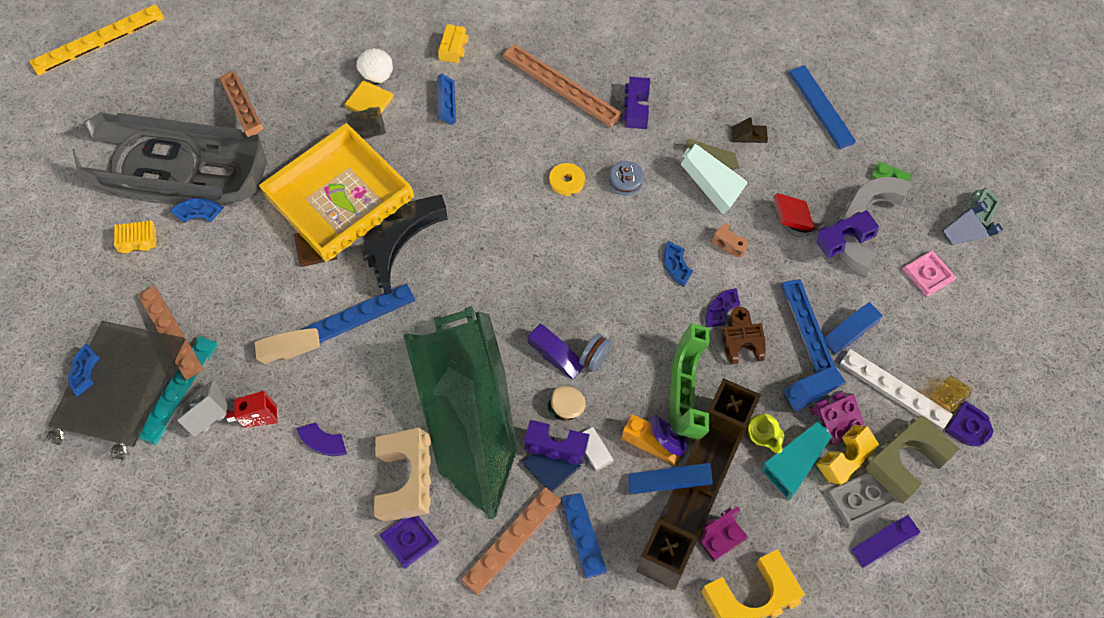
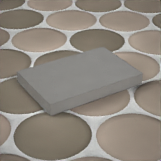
M869 472L827 491L828 497L848 529L901 504Z

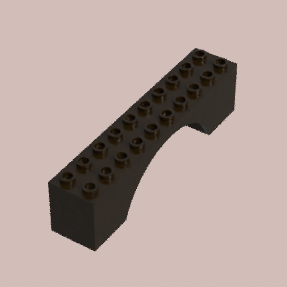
M725 378L722 379L707 412L709 413V431L702 438L696 439L685 463V466L710 463L713 484L673 489L640 557L636 570L637 573L676 590L761 394Z

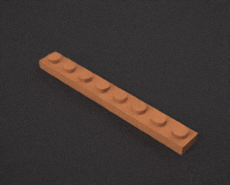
M513 44L503 53L504 59L611 128L621 118L622 113L516 44Z

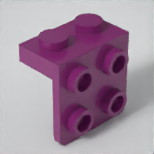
M837 391L832 393V397L815 401V405L809 407L812 415L821 416L824 427L828 429L832 436L829 441L833 445L844 442L842 437L853 425L865 426L856 398L852 393Z

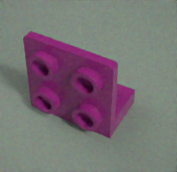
M738 506L734 509H726L721 513V518L716 521L711 519L704 525L699 543L714 562L748 538L735 521L740 512Z

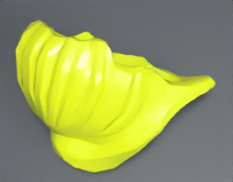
M769 414L753 416L748 425L750 439L758 446L768 447L774 453H781L785 435L783 430L780 429L777 420Z

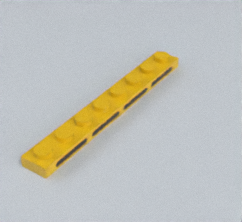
M154 4L36 57L29 62L39 76L164 19V16L157 5Z

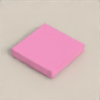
M932 250L903 267V271L926 297L956 279V276Z

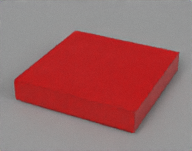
M780 193L775 194L774 201L782 225L812 232L815 229L807 201Z

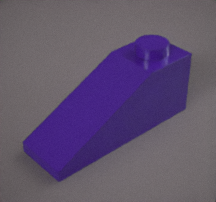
M908 514L857 545L851 551L862 568L913 541L921 532Z

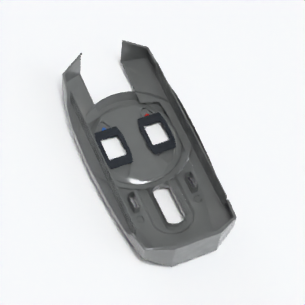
M100 112L84 121L92 139L121 144L112 160V172L81 167L76 157L75 149H72L77 171L84 181L126 196L170 202H181L190 198H205L216 203L243 201L258 192L267 164L259 134L247 137L245 132H241V129L123 113L114 115ZM144 136H157V138L145 140L133 147L123 161L122 173L116 172L118 160L129 145L133 146L138 139ZM179 140H186L199 154L200 163L198 164L195 177L190 183L185 182L193 172L194 156L190 148ZM155 143L173 145L169 156L152 154ZM205 164L234 167L232 174L229 176L200 173L201 168ZM144 172L162 174L160 180L143 177Z

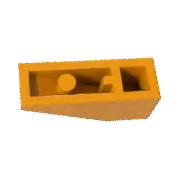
M634 414L631 415L623 430L622 440L676 466L681 456L672 454L658 442L652 432L650 422Z

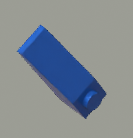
M833 366L799 380L784 389L783 395L794 413L845 384L846 381L837 368Z

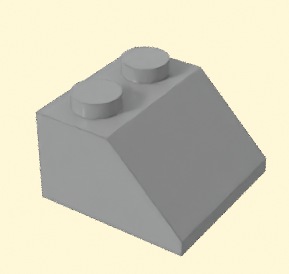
M214 379L182 404L177 421L194 437L199 433L204 434L207 432L213 422H219L227 414L228 403Z

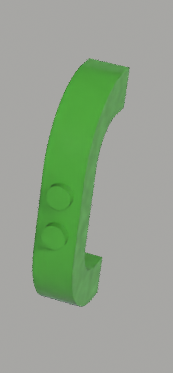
M691 323L681 337L673 359L670 382V425L675 434L700 439L709 431V413L695 410V373L699 358L709 345L710 328Z

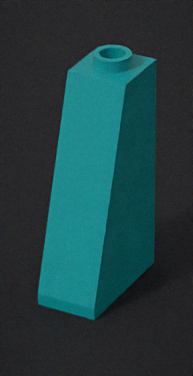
M816 422L784 447L781 453L775 454L765 462L761 471L788 500H791L832 436L826 427Z

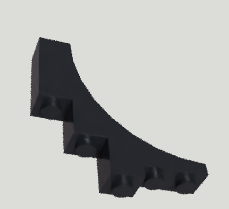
M442 194L405 203L399 208L400 212H397L398 219L381 223L382 231H379L380 238L363 242L364 250H361L363 261L368 262L369 268L373 267L375 274L379 273V277H376L378 287L383 288L385 295L392 293L390 282L391 270L401 248L421 230L448 219Z

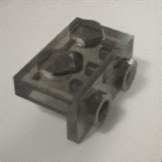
M370 107L367 110L353 111L345 115L347 124L363 139L386 134L380 107Z

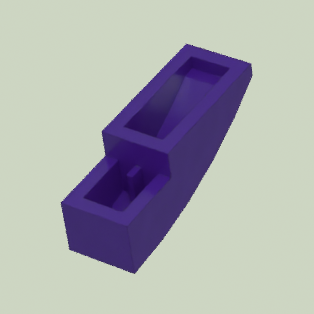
M541 323L528 335V344L543 354L542 357L572 380L585 367L580 364L578 356Z

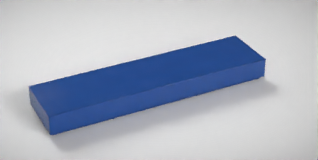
M710 463L628 474L630 495L713 484Z

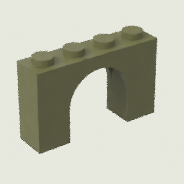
M923 415L917 420L912 418L905 426L907 429L905 431L900 429L893 436L895 440L892 442L888 440L880 448L882 451L879 454L877 452L873 453L868 459L870 463L865 468L901 504L911 497L922 483L902 464L899 456L900 449L912 448L920 451L939 469L959 450L951 440Z

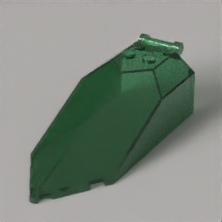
M470 306L454 314L434 317L437 330L435 333L426 335L404 334L403 336L438 471L444 478L447 477L455 485V488L474 506L487 513L489 519H494L497 516L509 479L510 470L517 453L506 374L490 314L480 311L474 314V310ZM467 318V323L444 330L445 324Z

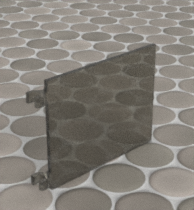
M102 321L89 345L100 358L94 364L91 371V378L94 384L78 397L72 392L70 385L68 386L48 425L54 429L48 432L46 439L52 440V444L60 445L63 441V432L68 431L115 442L117 444L111 448L110 454L115 455L116 459L124 460L127 446L135 447L183 346L185 338Z

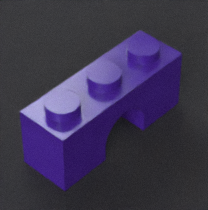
M630 76L629 83H625V94H628V97L624 98V107H627V111H624L623 121H626V128L647 129L649 105H642L638 102H648L650 78Z
M868 210L861 213L857 212L846 220H839L833 226L822 228L818 232L816 243L828 259L844 252L846 245L844 236H853L861 244L876 237L879 226Z
M530 420L524 439V450L531 454H544L551 459H564L571 464H583L590 434L570 429L568 437L564 441L556 442L549 437L550 424Z

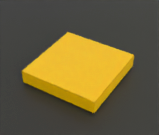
M363 80L345 103V108L376 121L392 100L393 93Z

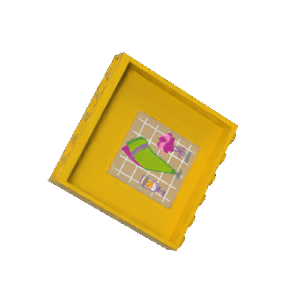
M347 123L259 185L264 196L325 262L334 258L339 252L349 247L355 240L364 236L370 229L380 224L382 220L395 213L397 209L415 197L411 185Z

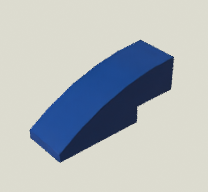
M868 302L824 338L827 347L836 355L862 337L870 328L878 324L883 315L871 302Z

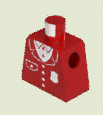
M265 391L236 398L234 409L226 410L228 422L238 420L245 428L278 424L277 405Z

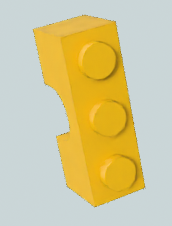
M853 425L842 437L846 444L845 455L842 452L828 451L816 463L829 483L840 485L845 483L849 476L859 469L864 460L871 456L879 446L868 426Z

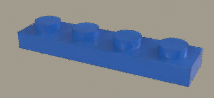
M578 493L561 498L586 579L607 573L582 494Z

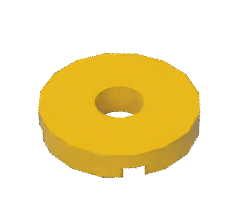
M562 163L551 170L549 182L553 191L560 195L570 196L582 190L585 183V175L577 165ZM570 177L572 180L570 182L563 181V178Z

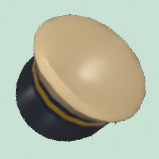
M560 386L552 392L551 399L548 402V411L557 419L573 420L584 412L586 406L585 398L576 388Z

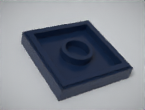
M540 453L531 455L523 462V466L551 492H554L581 468L579 463L571 464L567 460L560 458L551 459L547 455Z

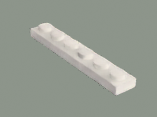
M851 349L839 365L918 417L923 415L940 431L945 428L953 415Z

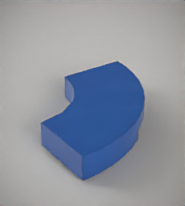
M190 198L177 203L171 208L170 212L184 223L189 219L197 217L212 222L224 207L209 199Z
M668 241L664 252L666 270L675 282L685 287L693 270L687 267L684 262L683 254L685 249Z
M87 343L73 358L71 372L68 374L70 388L77 397L94 384L91 378V371L94 364L100 359Z

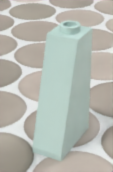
M695 144L692 149L688 148L682 155L685 159L681 165L718 210L725 214L748 182Z

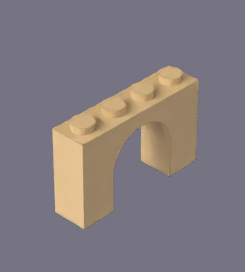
M415 428L376 437L375 457L384 462L409 459L411 463V475L403 488L393 493L374 496V517L384 522L429 514V506L431 504L429 496V486L431 484L429 476V466L431 464L429 446L431 439L429 434L422 429Z

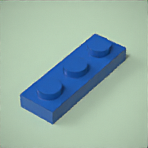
M441 73L437 76L438 118L451 125L456 122L455 81Z

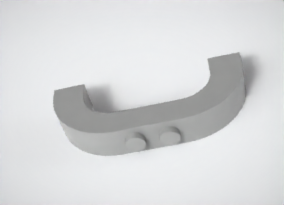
M882 177L867 182L858 190L854 199L849 200L846 206L848 211L846 214L842 213L839 220H846L857 212L861 213L867 210L871 204L878 201H888L902 206L912 183L894 177ZM850 235L844 236L846 245L844 252L839 253L841 259L853 271L867 276L876 253L859 245L855 237Z

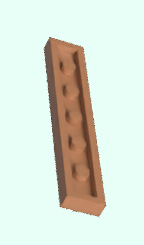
M233 70L220 76L221 83L247 137L256 135L264 130L236 71Z
M154 285L138 294L184 378L188 380L203 371V366L157 287Z
M545 487L462 578V582L475 594L479 595L561 503V499Z

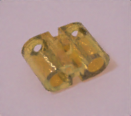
M951 375L943 382V385H939L933 391L931 400L946 410L953 412L959 407L960 402L963 403L970 396L972 388Z

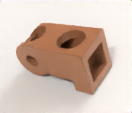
M724 222L714 234L712 243L735 257L744 256L748 248L747 239L729 230L731 226Z

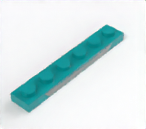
M199 336L192 349L203 368H205L218 344ZM180 369L177 370L136 435L139 439L155 446L157 445L201 372L186 380Z

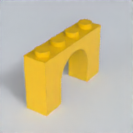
M778 549L759 558L756 563L770 589V599L766 605L759 608H749L742 605L735 599L723 577L703 587L701 592L716 618H767L769 616L776 618L788 606L790 609H793L801 604L800 600L804 597L805 593Z

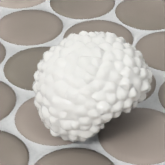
M375 48L362 52L356 64L357 70L365 79L376 83L385 82L393 70L390 56L383 50Z

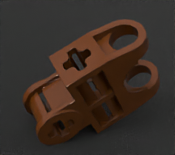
M734 308L728 320L729 327H724L721 333L724 350L730 363L738 364V352L741 349L752 351L758 362L764 361L766 343L762 323L752 324L750 313L746 308Z

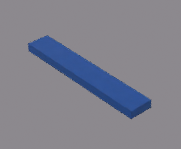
M803 65L791 69L789 72L790 76L839 150L854 145L856 142L855 138L807 67Z

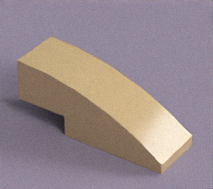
M316 328L277 334L255 342L256 359L264 364L271 363L280 358L289 360L320 347L318 329Z

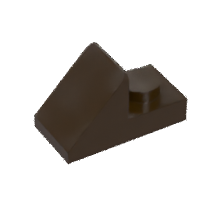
M752 117L731 127L733 143H767L768 141L767 126L752 125Z

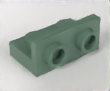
M986 187L981 190H975L970 195V200L963 207L962 214L966 212L976 200L980 199L981 202L984 200L988 208L977 213L984 227L988 226L1001 203Z

